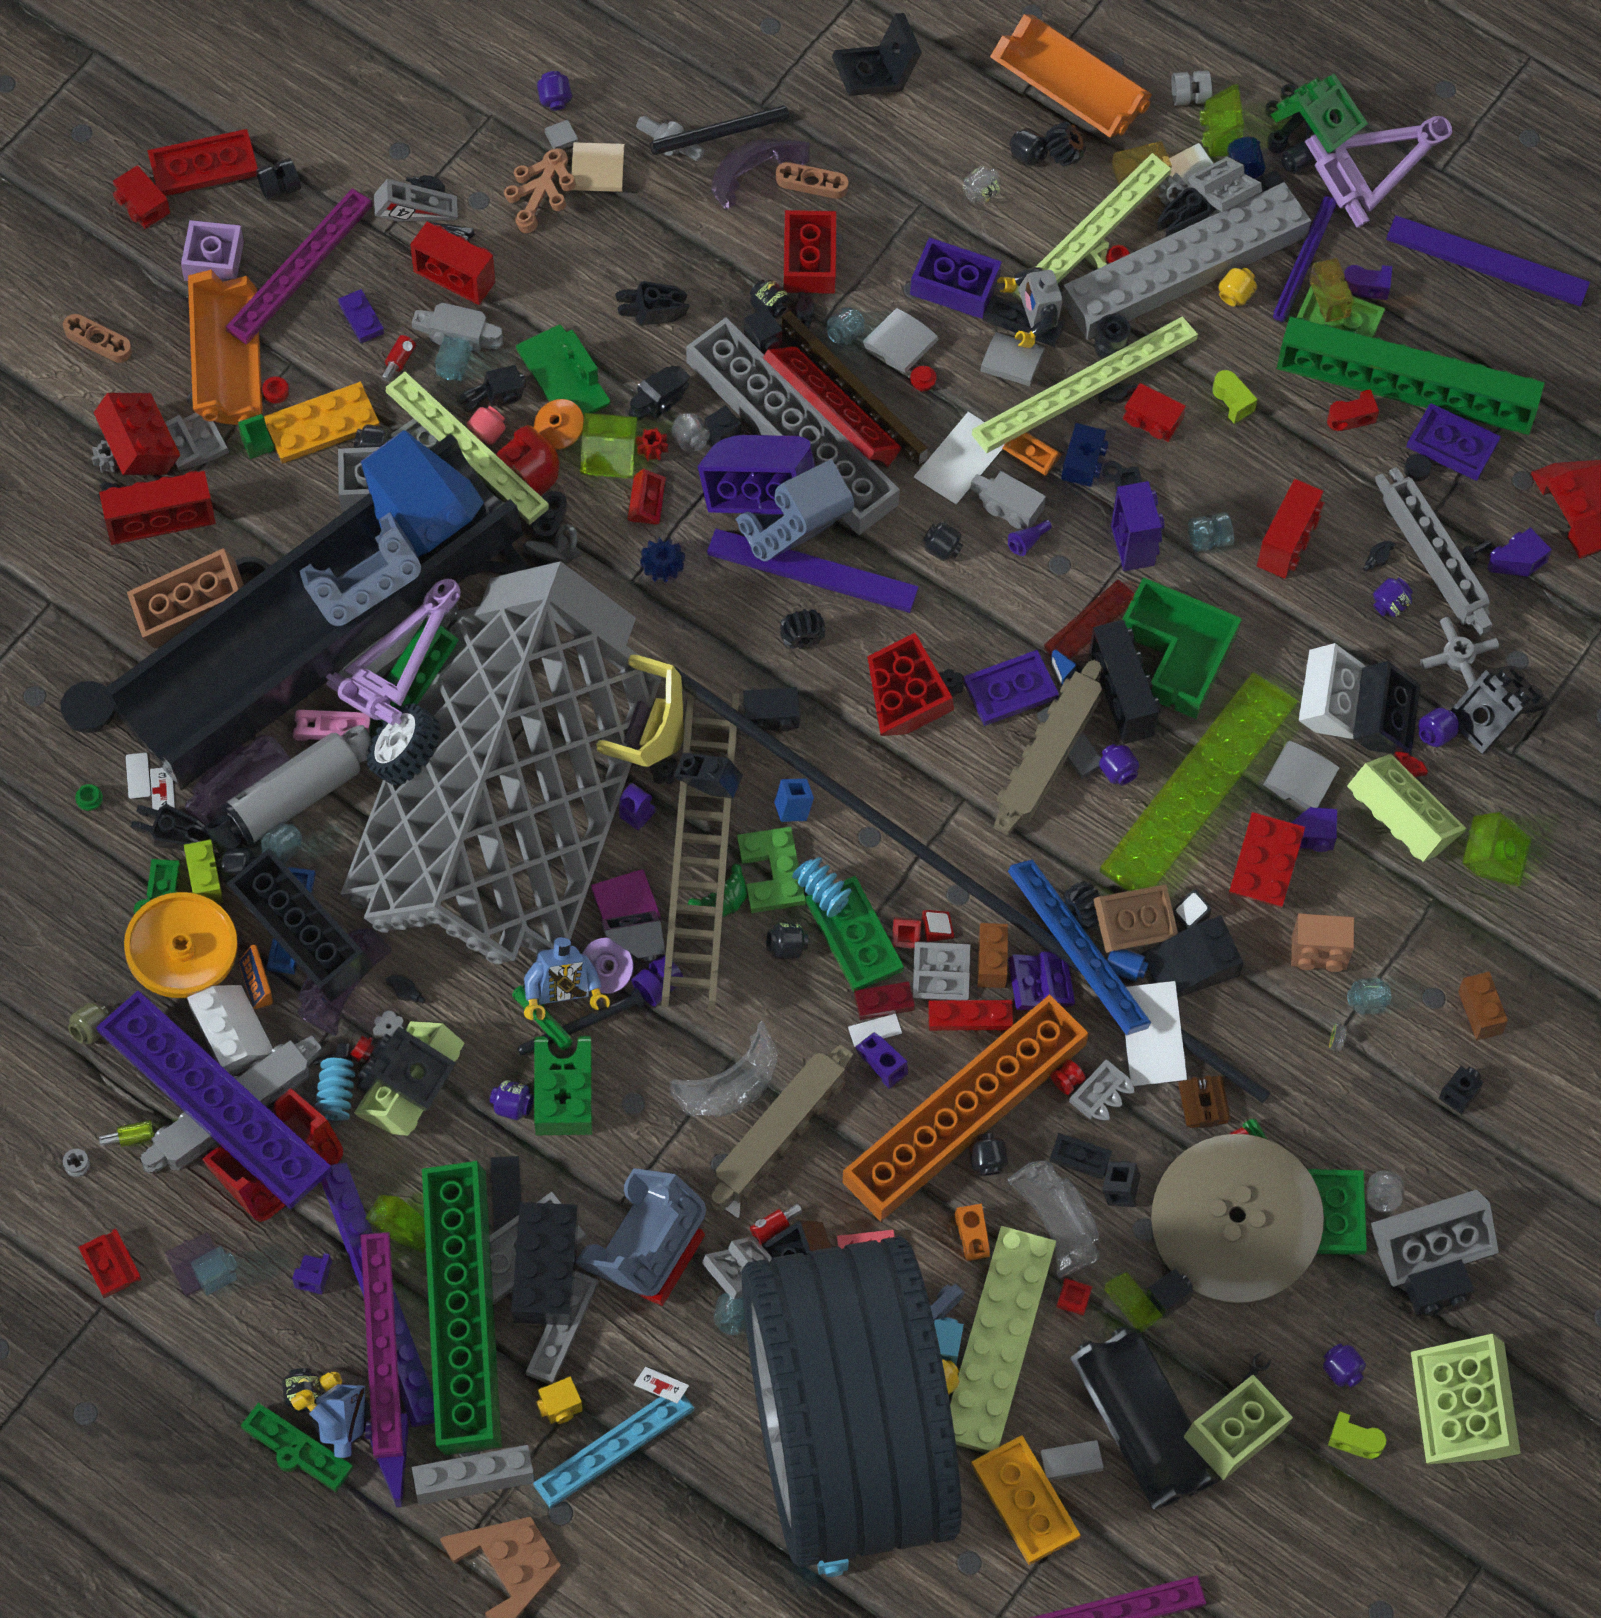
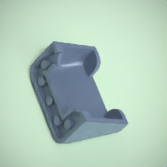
M633 1168L624 1184L625 1196L633 1206L607 1248L604 1249L600 1245L590 1244L583 1249L576 1263L585 1271L640 1295L654 1296L664 1285L703 1221L706 1207L704 1201L676 1174Z

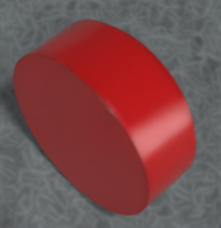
M270 377L263 383V396L268 402L274 404L281 403L289 396L288 383L282 377Z

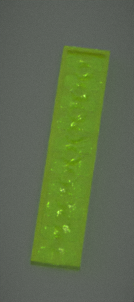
M1252 672L1104 861L1099 872L1127 891L1157 886L1297 706L1298 700Z

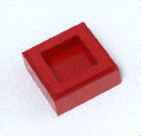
M1065 1278L1057 1308L1084 1316L1093 1286Z

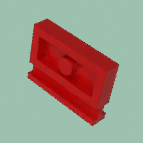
M116 1228L112 1230L113 1232L107 1235L103 1234L78 1247L103 1298L129 1287L135 1281L139 1282L142 1280Z

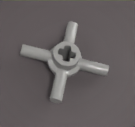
M1445 617L1440 620L1448 643L1443 653L1420 659L1421 667L1424 670L1446 663L1451 669L1462 672L1467 686L1470 688L1477 680L1471 668L1476 655L1498 649V640L1494 638L1472 644L1469 639L1458 637L1450 617Z

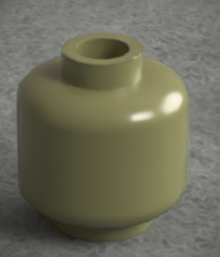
M87 1003L72 1013L69 1018L68 1030L77 1042L93 1044L103 1037L98 1033L96 1027L110 1013L104 1006Z

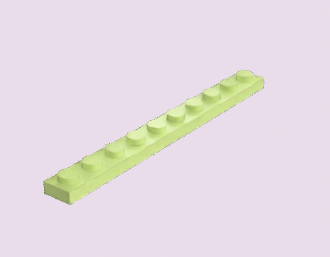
M1182 316L973 428L972 436L983 450L989 453L1197 340L1198 334Z

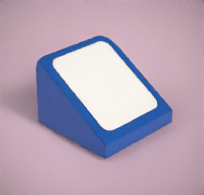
M1054 650L1052 652L1051 665L1060 687H1062L1066 678H1072L1076 665L1062 653Z

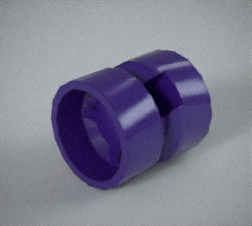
M663 954L659 955L658 959L653 960L649 964V970L643 969L631 979L634 988H638L642 998L651 1006H656L662 1001L666 956ZM672 961L671 976L684 977L680 969ZM670 986V991H674L678 986Z

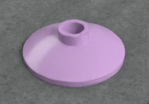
M610 938L597 939L584 949L582 954L586 955L596 968L602 986L600 988L601 993H614L628 984L634 969L633 958L629 951ZM609 960L614 964L611 971L606 967V963Z

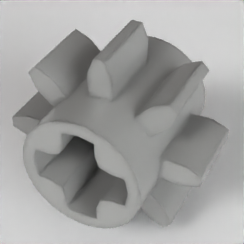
M1175 173L1173 177L1170 175L1157 186L1158 189L1154 193L1167 205L1169 201L1172 202L1181 194L1188 185L1178 173Z
M101 440L97 447L92 448L95 455L92 457L93 465H99L102 473L104 471H112L114 473L118 468V464L107 441Z

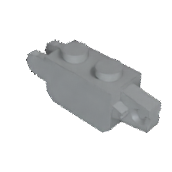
M440 303L436 305L434 312L416 310L414 313L412 328L429 334L430 341L438 345H450L459 347L464 351L480 352L482 347L497 350L503 346L502 328L486 323V317L481 311Z

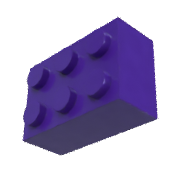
M929 237L911 277L910 295L983 319V314L998 284L997 280L1001 275L1002 261Z
M1149 481L1117 487L1111 529L1123 571L1155 566L1156 555L1160 554L1159 542H1162L1161 530L1165 528L1162 513L1158 514L1157 494L1155 490L1151 491Z

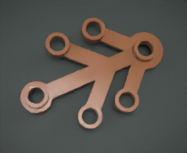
M562 149L548 151L543 156L542 161L528 168L524 165L516 167L514 176L519 183L527 182L530 177L543 172L541 177L520 187L511 185L504 190V195L509 203H515L521 197L533 192L526 208L518 212L516 217V224L522 233H530L537 228L538 221L535 213L545 192L550 198L549 203L554 211H561L566 207L564 196L558 193L552 182L554 174L557 173L559 183L564 191H571L576 186L573 175L569 174L566 170L568 156Z

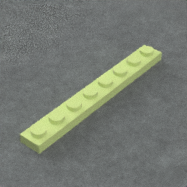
M1152 153L1036 267L1052 270L1058 284L1171 174V168ZM1017 285L1012 295L1023 303L1018 290L1019 286Z
M406 372L386 386V393L438 441H441L451 433L457 439L464 457L478 478L504 502L511 499L517 505L519 516L529 525L549 509V504Z

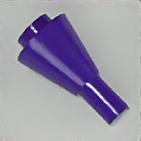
M1045 520L1035 527L1010 533L1008 535L1009 549L1014 554L1025 556L1040 536L1052 529L1051 523Z

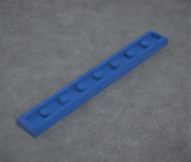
M1031 859L1011 865L1008 873L1126 1036L1148 1029L1151 1024L1149 1018L1034 860Z

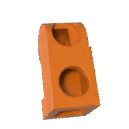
M982 1203L956 1208L955 1219L966 1261L990 1257Z

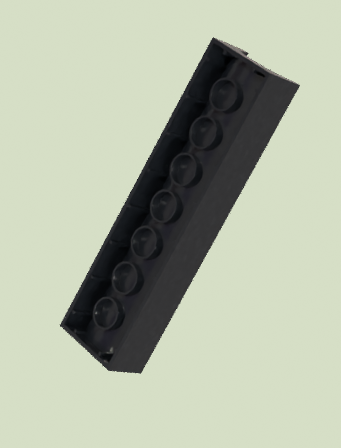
M451 433L431 447L430 450L470 480L484 503L472 521L430 552L418 557L421 571L416 579L342 626L330 624L305 589L299 571L309 564L317 570H326L330 567L338 578L379 551V544L375 537L380 535L381 527L375 515L372 495L369 493L105 688L118 717L180 790L184 789L328 681L326 677L329 673L331 675L335 672L339 673L354 658L394 629L423 604L426 594L435 583L444 579H452L457 584L523 535L517 505L511 499L503 503L489 491L467 462L457 439ZM444 584L438 587V593L443 592Z

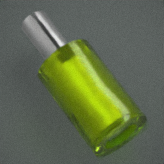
M151 1119L118 1126L117 1133L99 1137L100 1145L105 1146L120 1142L122 1148L152 1141V1138L155 1136Z

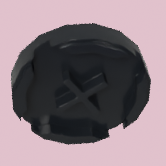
M82 681L71 686L64 693L61 700V714L69 727L78 732L93 733L101 730V727L105 724L108 725L112 721L115 709L105 689L106 686L95 681Z

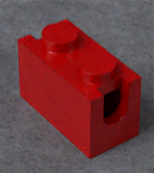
M138 165L113 180V185L117 189L113 192L115 200L120 206L125 205L131 219L135 223L139 222L144 229L170 214L168 199Z
M1139 383L1125 405V410L1127 411L1123 416V420L1133 427H1139L1149 432L1157 439L1169 442L1184 419L1186 405Z

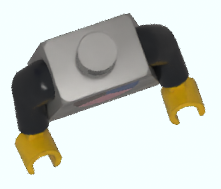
M1031 267L1015 274L1014 278L1000 277L997 280V283H1005V288L1000 290L1003 293H1013L1017 285L1019 286L1018 290L1032 331L1029 333L1018 331L1016 333L1015 339L1022 341L1018 346L1031 348L1035 344V337L1040 338L1053 327H1057L1062 306V296L1052 270Z

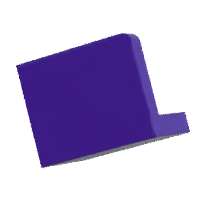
M324 1253L322 1259L308 1255L303 1256L300 1269L295 1268L293 1274L294 1287L322 1295L332 1265L330 1254Z

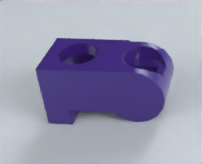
M1351 265L1344 271L1341 287L1349 295L1387 300L1391 285L1392 266L1382 265L1381 271L1367 270L1358 265Z
M630 784L620 797L619 817L639 831L656 812L655 806L650 804L652 796L636 784Z
M871 1033L856 1045V1050L860 1057L882 1078V1082L889 1089L908 1075L907 1060L877 1033Z

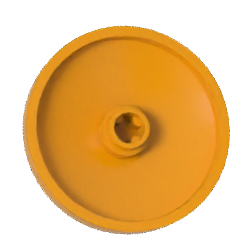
M188 892L165 894L143 905L129 922L124 939L126 962L133 976L150 991L165 997L187 998L211 986L219 985L227 977L237 955L236 930L226 911L211 899Z

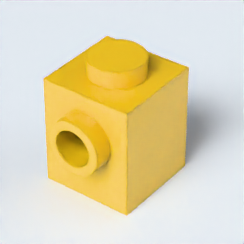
M571 1376L538 1390L539 1400L535 1401L541 1417L547 1416L550 1424L555 1422L558 1424L565 1423L571 1420L574 1414L582 1411V1401Z

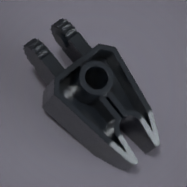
M1187 187L1164 209L1158 219L1157 230L1166 229L1165 237H1168L1210 217V214L1217 209L1195 188Z
M642 281L636 290H619L615 293L616 300L624 302V304L619 305L618 314L635 317V321L641 326L673 322L685 316L690 307L689 304L684 303L688 296L687 293L671 285Z
M670 366L641 381L637 387L638 394L630 401L631 409L628 412L630 419L639 421L648 415L659 418L667 413L684 396L689 386L688 380L691 376L680 366Z
M168 804L159 807V810L138 805L136 812L142 816L155 819L154 824L151 826L140 821H132L130 826L135 831L150 835L154 846L185 851L184 845L201 842L189 837L191 834L210 837L205 829L206 826L199 820Z

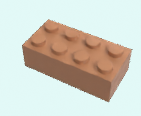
M223 548L132 589L127 594L142 638L155 649L178 635L243 587L244 584L235 559Z

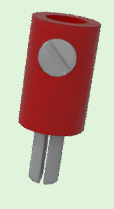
M405 335L398 337L385 360L387 368L382 375L384 381L389 382L395 371L400 372L404 368L416 347L415 341Z
M798 1204L785 1212L777 1209L765 1218L756 1221L755 1224L750 1226V1231L762 1245L789 1228L788 1221L802 1213V1209Z

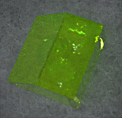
M1233 84L1207 99L1204 110L1200 111V125L1205 126V132L1202 133L1203 147H1207L1209 157L1239 155L1244 122L1238 84Z
M585 413L580 474L633 479L636 437L638 436L637 417Z
M1501 812L1473 816L1462 864L1478 877L1512 886H1521L1531 837Z

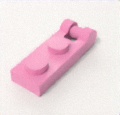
M297 710L295 712L297 727L294 728L293 738L297 741H307L309 739L321 740L330 733H337L342 736L347 730L358 725H364L370 735L371 717L361 712ZM315 722V727H308V724Z

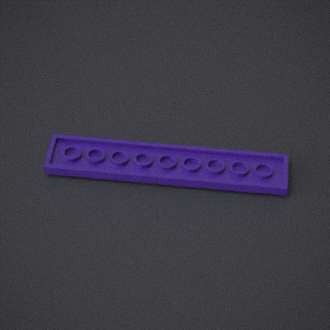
M136 991L96 1027L98 1033L289 1209H292L332 1172L331 1166L140 991Z

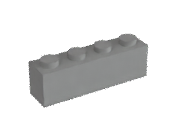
M528 1445L412 1467L419 1505L534 1483Z

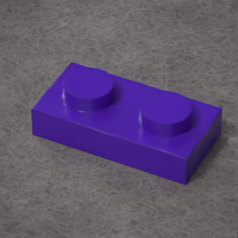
M362 289L338 299L340 308L361 344L384 334V328Z

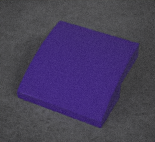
M1042 951L1038 956L1013 954L1008 958L1016 1010H1032L1049 994L1063 1008L1075 1004L1069 966L1052 952Z

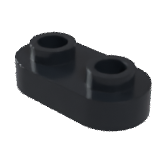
M549 491L542 496L549 504V509L532 522L533 534L538 540H553L561 528L567 511V500L558 491ZM551 506H557V507H558V508L555 509V510L550 509ZM543 528H549V529H550L549 531H546V532L542 531Z

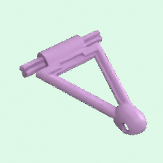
M1434 116L1419 126L1356 134L1332 151L1331 154L1327 153L1316 135L1311 136L1305 143L1317 161L1314 165L1338 206L1340 209H1346L1358 228L1370 221L1358 199L1368 213L1371 212L1433 146L1441 143L1452 134V126L1446 118ZM1417 139L1419 143L1373 192L1346 150L1348 148Z
M444 579L435 583L426 594L423 604L344 670L352 678H344L336 672L333 675L329 673L326 677L328 679L326 685L338 692L341 700L372 719H382L392 726L395 723L400 724L402 712L392 707L390 702L393 701L399 706L402 705L444 615L453 608L460 598L461 590L459 585L452 579ZM444 584L443 592L438 593V587ZM430 615L397 686L366 669L367 666Z

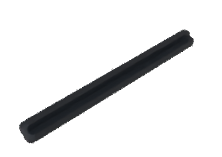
M783 105L656 139L650 143V149L653 155H658L784 121L789 118L788 108Z

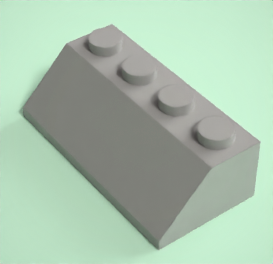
M1478 1190L1371 1223L1377 1252L1393 1287L1405 1283L1408 1275L1460 1259L1465 1264L1499 1253L1490 1202Z

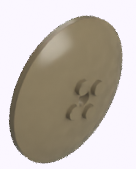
M1246 1134L1215 1136L1193 1145L1179 1155L1165 1171L1157 1186L1151 1215L1154 1241L1167 1268L1170 1271L1176 1268L1180 1275H1186L1192 1283V1290L1195 1293L1215 1301L1234 1304L1252 1303L1271 1298L1299 1280L1311 1265L1318 1251L1324 1221L1323 1206L1318 1188L1311 1174L1299 1159L1282 1146L1270 1140ZM1233 1209H1242L1246 1214L1245 1220L1240 1223L1233 1222L1229 1217V1213Z

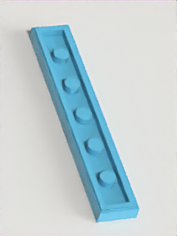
M683 1394L678 1403L660 1396L533 1483L534 1487L551 1509L694 1411L693 1405L685 1394Z

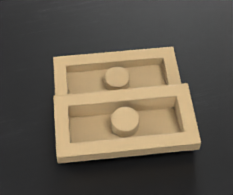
M573 142L572 175L576 182L573 190L622 192L624 144Z

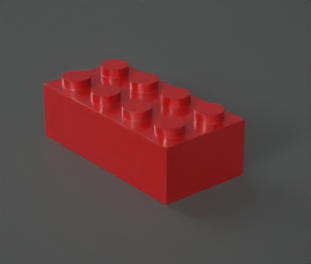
M191 471L185 475L176 477L166 476L156 481L137 482L131 486L121 488L111 487L106 491L99 492L111 545L216 524L205 471Z

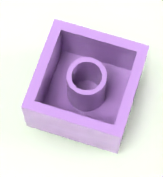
M190 220L181 261L184 281H188V275L211 269L222 282L236 279L244 244L241 226Z

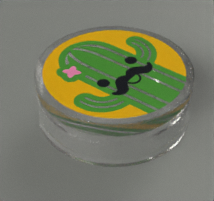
M1334 1024L1329 1041V1050L1337 1052L1342 1050L1347 1033L1346 1025Z

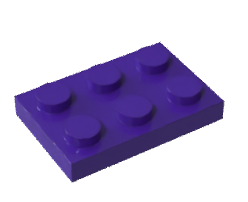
M1430 403L1411 435L1406 448L1477 481L1499 444L1501 436Z
M1038 650L963 677V683L984 726L1059 698V693Z

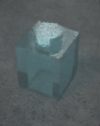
M444 336L435 360L436 374L446 380L455 379L462 381L471 356L470 342Z
M221 1246L190 1262L193 1273L206 1296L237 1280L235 1269L238 1268V1264L231 1252L226 1254Z

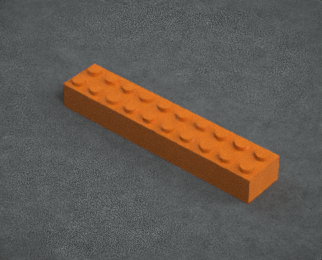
M1049 994L843 1170L842 1183L882 1222L967 1149L970 1144L975 1142L978 1135L984 1134L1050 1077V1073L1061 1068L1062 1063L1066 1059L1070 1060L1086 1046L1088 1032Z

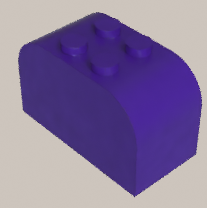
M738 435L723 439L709 450L698 465L707 510L711 513L751 512L752 514H783L781 508L775 502L776 488L782 483L814 468L815 463L810 441L804 437Z

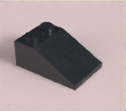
M1222 915L1195 924L1142 953L1145 956L1144 961L1149 963L1148 970L1154 983L1175 981L1177 998L1239 977L1243 967L1242 958Z

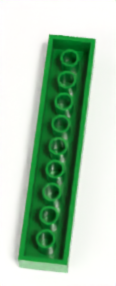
M1291 316L1288 320L1276 368L1277 370L1358 391L1371 389L1373 395L1423 408H1428L1429 404L1432 403L1461 418L1526 435L1530 434L1545 383L1537 381L1532 377L1525 378L1508 371L1487 368L1482 364L1464 362L1455 357L1448 358L1431 351L1410 348L1405 344H1395L1384 341L1381 338H1371L1360 335L1355 331H1344L1328 324L1321 325L1304 318H1294Z
M478 1161L423 1168L422 1185L436 1446L444 1455L502 1448L486 1171Z

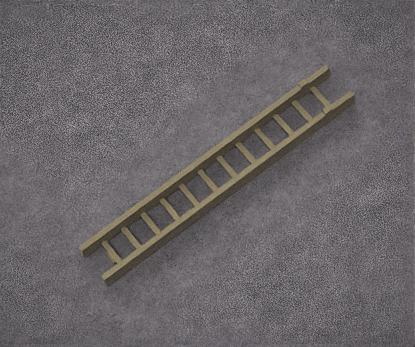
M688 693L683 753H690V749L728 753L727 758L734 764L737 727L727 720L693 717L694 696ZM733 693L731 707L738 711L739 694ZM692 727L729 730L728 743L691 740ZM680 781L661 1007H668L670 986L709 989L708 1011H715L731 798L710 796L692 786H687L682 781ZM686 795L724 799L723 813L685 809ZM684 819L722 822L721 836L683 833ZM682 842L720 845L719 859L681 856ZM680 866L719 869L718 882L679 880ZM678 889L717 893L716 907L677 904ZM676 913L714 916V931L675 928ZM674 937L712 940V955L673 952ZM672 961L711 965L710 980L671 976Z

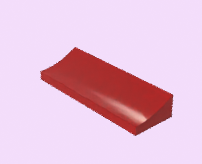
M796 346L767 350L763 358L867 459L880 460L887 467L890 466L902 447Z

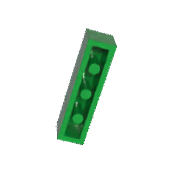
M424 619L387 676L386 681L397 686L428 620ZM441 625L401 705L405 707V704L412 705V703L418 705L459 641L457 637ZM393 701L390 702L392 707L396 709L400 707Z

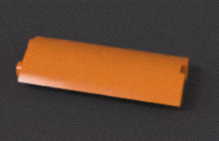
M1024 14L1012 36L1002 35L990 56L1108 137H1114L1118 134L1122 136L1139 113L1144 114L1151 103L1149 101L1152 96L1150 92L1031 14Z
M212 269L188 275L193 410L202 416L205 421L238 425L240 421L263 414L259 332L246 345L226 332V326L257 293V288L247 276L222 282Z

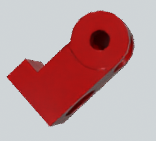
M1371 389L1362 391L1359 399L1349 402H1334L1329 409L1327 417L1328 426L1335 431H1343L1376 423L1379 409Z

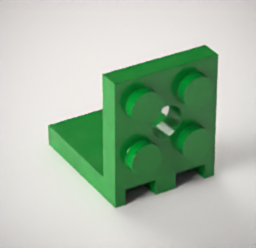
M1334 73L1322 80L1316 77L1309 83L1301 85L1294 91L1295 94L1277 103L1278 109L1271 114L1277 123L1300 111L1327 153L1334 151L1368 124ZM1331 111L1335 112L1338 116L1337 124L1330 120L1329 115Z

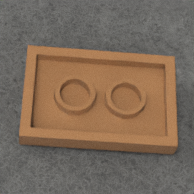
M1166 884L1094 898L1106 953L1164 942L1178 934Z

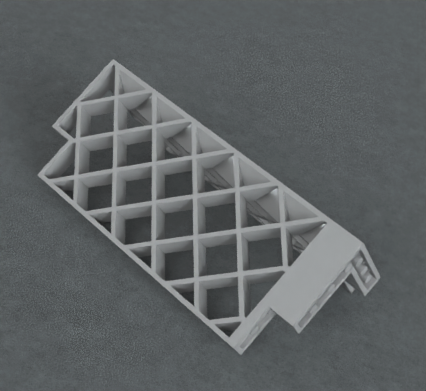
M561 561L490 578L480 606L447 613L443 619L441 626L457 637L459 641L418 703V706L428 711L439 721L438 724L441 727L439 732L441 735L437 739L439 742L438 746L432 749L435 753L432 757L427 758L429 763L426 767L422 765V771L418 775L414 773L412 780H406V783L402 785L400 783L399 785H391L383 780L340 894L349 900V904L355 908L364 909L368 907L364 919L373 924V928L377 931L387 933L391 930H405L410 927L438 924L446 929L447 934L461 939L468 948L479 951L493 964L515 961L520 946L529 948L536 953L537 957L540 951L554 949L555 939L564 937L570 940L632 765L631 762L607 756L610 766L605 779L600 780L589 742L602 738V740L637 750L662 677L637 670L628 664L630 655H638L626 646L636 618ZM555 622L574 635V638L560 643ZM576 646L586 685L573 688L563 649ZM542 657L552 696L539 701L529 661ZM602 657L620 669V673L607 677ZM622 680L630 709L626 720L620 723L610 684ZM589 692L599 727L598 731L586 734L576 696ZM552 704L556 706L566 741L552 747L542 712L543 707ZM517 716H521L531 755L520 759L517 758L507 720ZM566 750L569 752L579 786L578 789L567 793L565 792L555 754ZM534 762L545 801L531 806L520 767ZM499 775L510 814L496 819L485 781ZM578 797H582L589 821L585 837L580 839L568 802ZM547 809L558 847L544 852L534 814ZM513 822L524 860L509 865L499 827ZM478 835L488 874L474 879L463 841ZM558 856L562 858L568 879L565 894L560 898L557 897L547 860ZM526 869L537 907L523 912L512 874ZM491 882L502 920L487 925L477 887ZM456 896L462 919L440 905L441 901ZM540 916L546 939L527 927L526 921ZM503 930L499 944L489 938L491 934Z

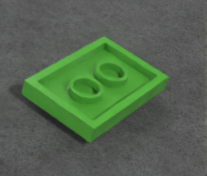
M1312 282L1297 318H1304L1321 325L1328 324L1344 331H1355L1360 335L1373 338L1384 315L1385 308Z

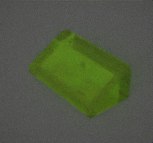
M1127 1272L1111 1279L1105 1284L1104 1290L1140 1332H1143L1162 1318V1314Z

